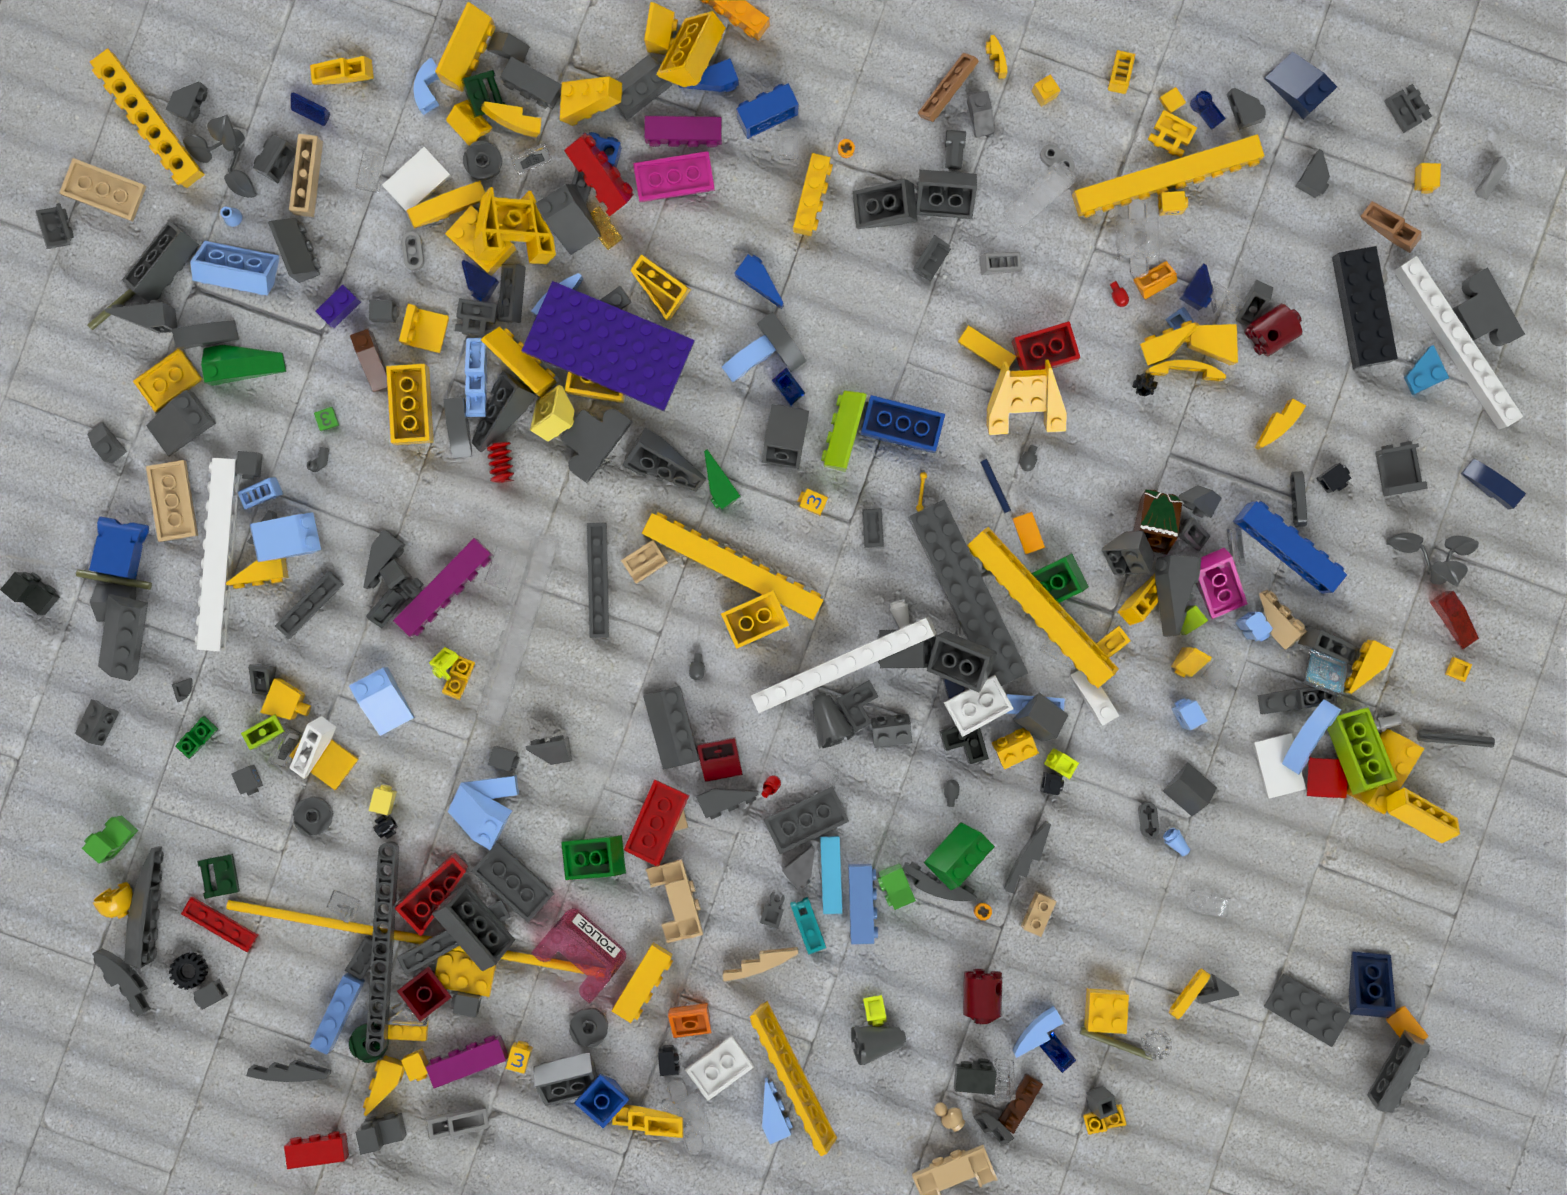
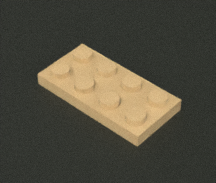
M73 158L59 194L133 222L147 186Z
M186 460L146 466L158 542L198 536Z

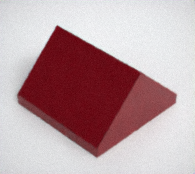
M429 966L397 990L398 994L420 1022L452 998Z

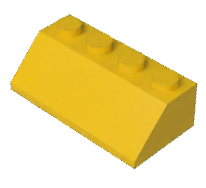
M467 2L435 70L443 84L460 92L464 91L461 80L470 77L473 70L476 71L479 65L478 59L487 48L486 42L488 37L492 36L495 31L493 19L470 2Z
M713 11L684 19L656 74L658 77L682 87L695 86L701 81V77L708 67V63L715 53V49L726 29Z
M499 326L485 335L481 341L540 398L557 383L553 379L556 375L549 368L544 370L540 366L542 362L539 359L521 351L524 344L521 341L517 344L512 339L514 335L507 328L503 330Z
M1385 729L1379 735L1397 781L1355 795L1352 794L1350 786L1347 787V794L1383 815L1387 812L1386 797L1400 790L1424 751L1423 747L1389 729Z

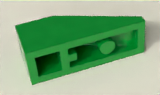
M708 449L704 451L710 494L713 497L710 500L716 509L720 507L723 511L741 498V496Z

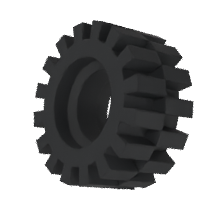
M188 952L179 956L170 965V968H172L169 970V974H172L169 977L170 980L174 979L175 982L173 984H178L180 989L188 990L195 988L208 975V971H206L208 965L204 964L206 960H202V956L200 954L196 955L194 952L191 954ZM185 964L194 966L195 975L192 978H187L183 975L182 967Z

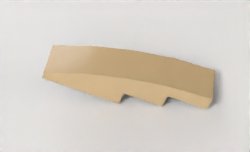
M798 947L760 951V959L742 960L741 968L723 970V982L749 977L774 968L798 954Z

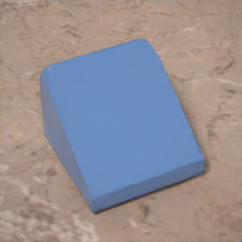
M1182 307L1165 319L1174 330L1181 328L1180 324L1192 320V323H1194L1185 307Z

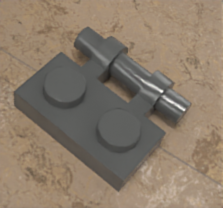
M1413 84L1406 87L1409 95H1406L1402 89L1384 101L1403 133L1422 123L1419 115L1422 114L1425 121L1432 117L1428 104L1425 105L1420 97L1419 89L1416 90ZM1411 100H1413L1418 108L1417 110H1415V108L1413 107L1412 103L1410 102Z
M459 298L456 317L463 319V325L456 324L455 331L462 332L464 335H469V333L477 334L479 337L489 334L494 329H488L487 324H495L498 305ZM470 321L480 322V327L470 326Z

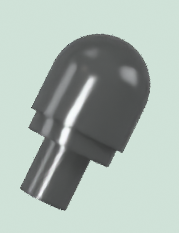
M1030 445L1028 452L1022 455L1020 461L1022 470L1028 472L1034 469L1037 462V456L1035 455L1037 446Z
M695 653L694 661L691 662L689 667V675L693 680H700L704 676L705 665L702 662V654Z
M948 780L944 785V795L947 798L948 807H954L955 799H958L960 786L956 780Z

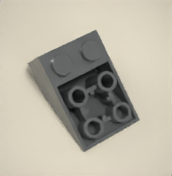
M151 300L150 304L133 302L130 303L131 306L115 304L111 305V308L105 309V312L158 334L170 333L172 329L177 328L175 308L163 303L162 300Z

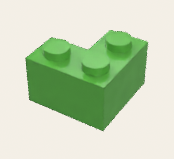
M122 815L111 817L105 823L106 827L102 832L92 833L84 841L86 844L81 849L98 864L114 859L139 831Z
M900 863L879 872L880 877L877 880L882 892L887 891L888 895L885 898L889 907L893 905L894 910L916 901Z

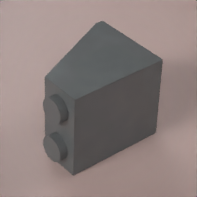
M781 404L771 405L762 463L799 469L809 411L802 408L786 407Z
M879 630L877 639L896 630ZM936 635L879 660L880 668H927Z

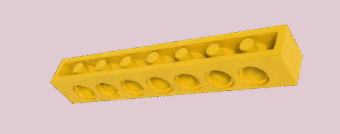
M107 48L90 61V64L93 66L92 72L98 79L102 78L105 82L103 84L104 88L110 95L114 94L116 97L114 101L120 109L126 110L128 113L126 115L127 119L133 125L136 124L138 126L137 132L144 140L147 139L150 142L148 146L155 155L159 154L162 158L160 163L166 170H171L173 173L171 177L175 183L188 188L205 175L117 56ZM115 71L114 75L109 78V74ZM126 86V90L120 93L121 88ZM137 101V106L132 108L133 102ZM149 116V120L143 123V119ZM160 131V136L154 139L155 133ZM172 146L171 152L166 154V149ZM183 161V166L177 169V164Z

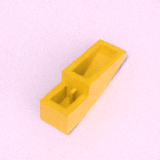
M365 56L351 59L338 58L310 65L313 85L341 84L374 79L372 60Z
M485 101L481 106V110L487 116L514 132L535 138L540 134L541 118L522 115L523 107Z
M1293 398L1288 400L1281 414L1275 412L1271 415L1254 448H1263L1282 436L1300 417L1306 405Z

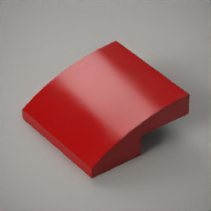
M1309 757L1307 796L1347 798V778L1340 760Z

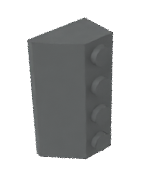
M168 221L122 281L147 302L150 303L151 300H158L164 288L172 283L176 273L184 268L187 259L196 253L199 244L171 221Z
M113 594L108 595L98 667L110 677L130 681L138 674L148 602Z
M676 686L644 695L643 698L663 770L699 761L698 749L681 687Z
M467 883L463 884L446 898L432 913L481 971L496 965L515 941L514 937Z
M1404 1030L1367 1094L1377 1110L1393 1113L1395 1108L1399 1107L1401 1097L1410 1088L1411 1080L1419 1072L1423 1058H1426L1429 1054L1430 1045L1426 1040Z

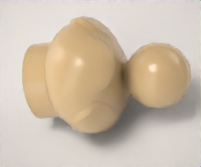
M941 1102L935 1105L934 1111L936 1115L941 1116V1123L945 1128L957 1132L964 1126L965 1120L963 1119L961 1109L950 1108L947 1110L946 1104Z

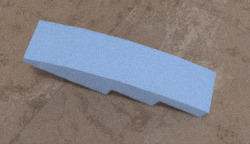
M466 338L465 414L467 417H486L487 351L486 345L481 341L482 338Z

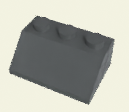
M649 55L617 79V81L622 83L621 103L615 106L626 120H629L672 86L671 82L656 75L660 65Z
M919 169L916 199L917 215L973 219L977 191V174Z
M296 218L269 221L268 224L289 276L298 283L319 276L320 272L318 269L321 266L318 259L313 257L311 251H314L310 240H307L305 237L307 231L303 222H299Z
M944 631L936 637L927 671L979 693L993 669L998 652Z
M590 1052L533 1066L535 1087L545 1106L579 1098L598 1077Z

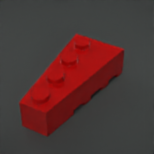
M584 133L564 150L578 172L583 171L585 174L583 177L588 187L596 190L597 196L595 197L599 203H605L608 208L605 212L609 217L634 195L632 187L629 183L622 180L619 170L611 166L607 155L596 147V142L592 136Z
M456 852L453 853L403 897L394 909L422 936L434 918L432 913L448 898L466 872L468 865Z

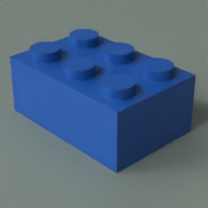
M788 83L775 86L773 91L769 93H760L756 96V99L750 102L746 100L736 108L737 120L746 138L749 139L797 116L799 104Z

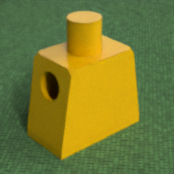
M274 678L260 713L271 716L276 714L277 717L291 720L295 719L298 713L308 716L311 705L303 703L305 693L281 678Z

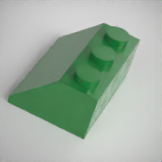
M960 822L923 863L950 890L958 888L995 846L981 832Z

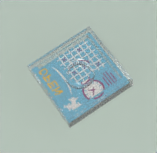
M1311 650L1308 654L1303 684L1340 697L1343 694L1347 663Z

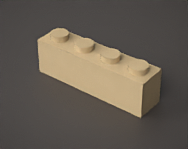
M298 134L289 210L297 216L314 217L323 141L318 136Z

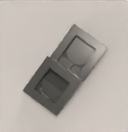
M984 1112L973 1116L983 1132L992 1131L1001 1145L1010 1143L1014 1139L1007 1128L992 1116Z

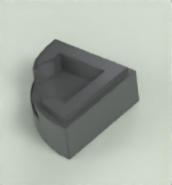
M192 678L171 684L177 703L184 701L190 695L193 687Z

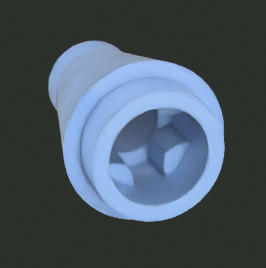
M229 207L221 209L220 214L228 226L235 227L241 223L242 213L238 209Z
M1171 828L1163 835L1164 842L1181 856H1185L1190 852L1191 849L1180 830Z

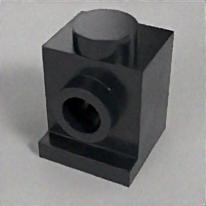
M1043 772L1040 791L1059 796L1064 786L1063 775Z
M674 1045L662 1046L658 1051L660 1076L679 1075L680 1066H676L679 1065V1054L675 1053Z

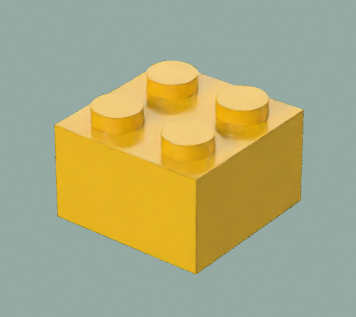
M1086 988L1084 1027L1088 1032L1127 1034L1129 995L1126 991Z

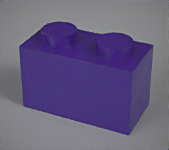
M342 284L315 312L329 326L335 328L361 301Z

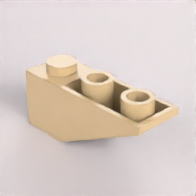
M1265 590L1259 594L1266 619L1273 628L1271 631L1272 637L1285 650L1290 648L1307 633L1304 629V624L1291 615L1290 609L1282 605L1272 591Z

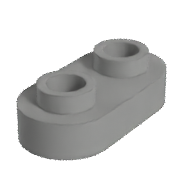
M1048 144L1042 148L1040 159L1046 166L1061 177H1068L1072 174L1075 164L1068 155L1053 144ZM1052 151L1054 156H1048L1047 152ZM1063 163H1067V164H1068V168H1067V169H1065V168L1062 167V164H1063Z
M407 232L402 237L404 264L408 269L418 271L424 265L422 239L415 232ZM411 240L416 241L413 246L410 245ZM413 259H418L417 264H412Z

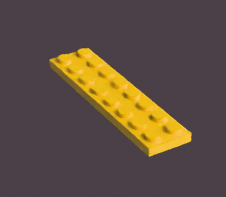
M768 1001L760 1004L751 1014V1025L756 1029L762 1046H765L768 1058L774 1064L777 1076L783 1082L786 1094L795 1106L796 1114L801 1117L806 1133H809L813 1147L821 1157L829 1152L837 1136Z

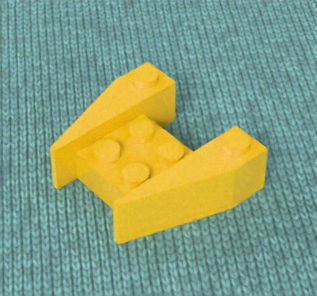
M490 187L481 197L473 239L476 260L494 261L503 252L501 240L526 242L529 263L548 264L556 256L552 233L535 204L537 202L532 191H528L521 199L494 197L493 187Z
M1045 360V370L1010 371L1007 362H1003L987 406L986 426L989 435L1008 434L1009 413L1044 412L1043 423L1047 432L1066 431L1067 413L1049 360Z

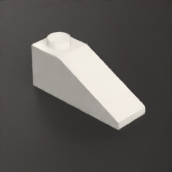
M1077 670L1070 675L1099 725L1103 726L1119 717L1101 686L1097 688L1095 685L1090 684L1087 676L1082 671Z
M322 716L308 723L290 769L302 778H307L330 743L336 726Z

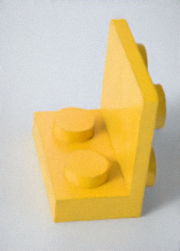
M408 304L399 342L403 345L440 353L449 317Z

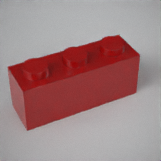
M339 1131L331 1132L328 1136L315 1134L307 1139L294 1137L284 1146L287 1169L344 1162L349 1157L346 1133L340 1134Z

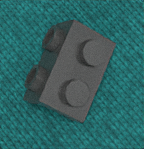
M58 203L53 208L36 210L35 213L46 249L70 245L71 238H74L72 228L68 227L66 220H68L66 209H62L61 204Z
M91 699L75 734L87 743L103 746L119 711L108 708L99 701Z
M909 714L871 718L874 748L913 743Z

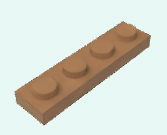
M966 53L960 56L919 110L918 114L921 118L934 122L979 61L975 56Z

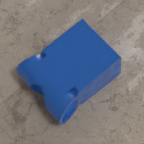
M100 516L97 522L98 536L89 570L136 579L143 548L142 544L149 533V526L134 522L121 524L117 519Z

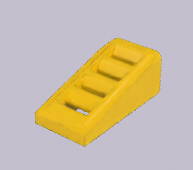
M1120 50L1116 51L1108 85L1109 91L1126 94L1136 54ZM1119 59H1121V60H1126V61H1130V62H1129V63L1121 62V61H1119Z

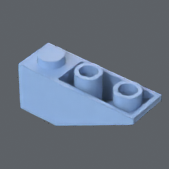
M767 1077L765 1078L762 1128L769 1143L773 1144L790 1136L793 1125L790 1118L784 1115L785 1107L782 1100H778L776 1097L777 1088L774 1082H770Z

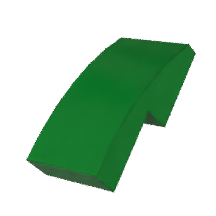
M203 716L189 732L185 733L175 747L190 759L215 734L218 728Z

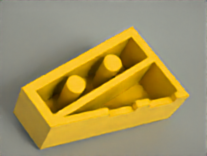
M610 76L562 82L560 121L575 126L582 119H589L592 117V114L598 111L603 112L621 103L622 83Z
M640 255L630 270L660 310L663 317L670 321L691 289L644 255Z

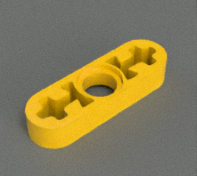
M1201 968L1195 973L1170 1007L1169 1014L1176 1019L1183 1016L1210 978L1208 972Z

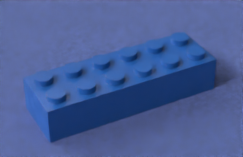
M1262 501L1247 503L1233 522L1321 594L1333 593L1347 576L1344 568L1336 562H1331L1328 559L1329 555L1324 551L1315 549L1312 541L1299 536V531L1293 526L1288 527L1283 523L1284 519L1276 513L1272 514L1265 503Z

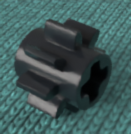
M1149 373L1137 374L1132 386L1137 388L1136 394L1144 397L1149 394L1153 395L1158 382L1154 381L1155 376Z
M382 815L374 820L376 825L373 826V829L380 838L385 836L388 839L396 834L394 829L398 825L390 815L388 817Z

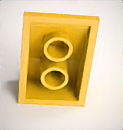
M774 590L721 613L736 649L789 626Z

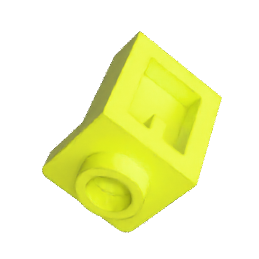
M444 647L429 662L433 668L432 673L440 679L442 677L448 681L451 677L446 670L454 664L459 656L456 652Z
M1055 748L1048 754L1044 765L1068 779L1071 778L1079 762Z
M882 995L863 998L868 1025L873 1027L883 1026L887 1022Z

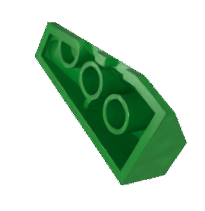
M223 344L203 349L201 367L204 383L211 386L286 372L284 355L281 352Z

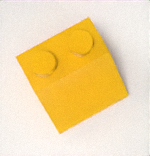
M650 2L644 37L647 52L666 55L675 39L673 38V31H677L678 19L675 18V12L654 2Z

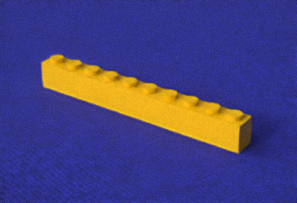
M1257 134L1075 190L1072 198L1078 217L1084 215L1087 218L1095 215V212L1099 210L1103 212L1114 209L1115 205L1121 204V206L1131 204L1132 200L1139 198V201L1150 198V195L1154 193L1160 195L1162 192H1169L1168 189L1174 187L1178 190L1186 187L1187 183L1194 182V184L1205 181L1206 177L1212 176V178L1222 176L1223 172L1230 170V173L1241 170V167L1248 165V167L1260 164V160L1265 155Z
M659 512L656 515L651 513L641 534L762 595L774 590L781 605L814 620L823 602V599L820 598V593L811 590L809 593L803 590L804 585L796 581L792 584L786 581L788 577L778 572L774 575L769 572L770 568L762 564L758 567L752 564V559L744 555L742 558L736 556L735 550L727 546L725 549L718 547L719 542L711 538L705 540L701 538V533L693 529L689 532L683 529L685 525L677 521L671 523L667 521V516Z
M989 527L985 528L967 545L971 554L978 557L983 567L987 571H991L996 581L1008 590L1009 595L1021 604L1023 611L1035 619L1036 625L1043 628L1052 642H1056L1061 648V652L1074 662V666L1087 676L1090 684L1099 688L1115 675L1119 668Z

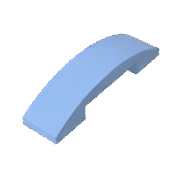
M1324 699L1298 733L1282 764L1299 775L1310 758L1308 757L1327 728L1333 724L1341 709Z

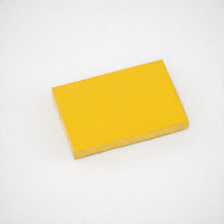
M177 349L137 377L133 382L154 412L157 413L172 399L185 390L194 387L203 378L183 350Z
M331 739L311 770V773L332 789L337 790L359 758ZM299 743L289 755L292 759L295 756Z

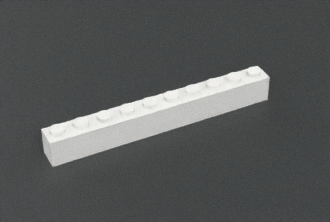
M1416 256L1395 269L1394 273L1497 429L1506 428L1521 419L1523 415L1419 258Z
M212 458V462L209 465L211 481L208 482L207 487L210 494L209 500L206 502L208 518L204 523L206 538L203 540V549L205 554L201 561L203 577L200 578L199 583L200 588H202L201 596L198 598L200 614L196 619L198 634L195 636V645H197V650L226 651L231 586H227L226 582L232 578L240 475L236 474V459Z
M928 616L751 695V698L758 713H761L929 639L937 633Z

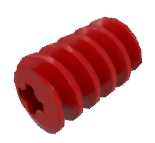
M511 442L493 443L487 447V451L493 452L488 455V459L494 460L488 463L490 467H494V469L489 471L490 474L495 475L490 478L491 482L504 483L514 481L509 479L510 476L514 475V472L508 471L513 465L507 463L513 459L507 456L512 450L506 449V446L510 445Z

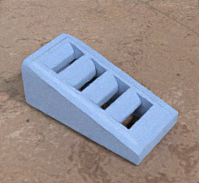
M271 477L238 491V495L244 509H249L281 496L283 492L277 478ZM261 487L264 488L265 493H266L267 496L264 495V492H263V490H262ZM255 489H256V492H257V494H258L259 499H257V496H256L255 491H254ZM248 492H249V494H250V496H251V499H252V501H253V502H251V503H250V500H249L248 495H247Z

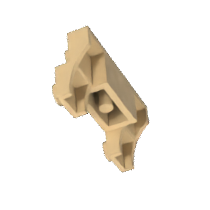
M683 859L646 868L651 888L665 884L675 919L661 925L666 943L703 935L704 932L698 915V911L701 910L698 899L694 898L693 892L696 891L693 880L689 881Z
M984 1145L966 1152L965 1150H955L950 1153V1156L945 1158L938 1157L929 1164V1167L912 1173L920 1195H941L940 1191L976 1177L980 1187L991 1181L998 1180Z

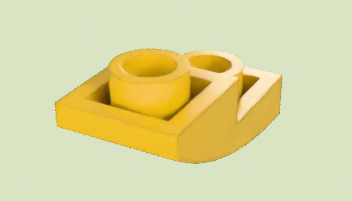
M990 35L989 41L985 45L986 54H989V60H995L994 72H998V79L1006 78L1008 71L1003 49L995 35Z
M459 656L450 670L449 676L451 678L446 681L442 693L460 700L472 674L475 662Z
M1122 1104L1116 1105L1118 1113L1103 1119L1098 1118L1093 1112L1084 1114L1083 1117L1088 1135L1106 1132L1109 1128L1127 1125Z

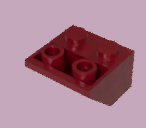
M736 737L697 745L705 782L743 775Z

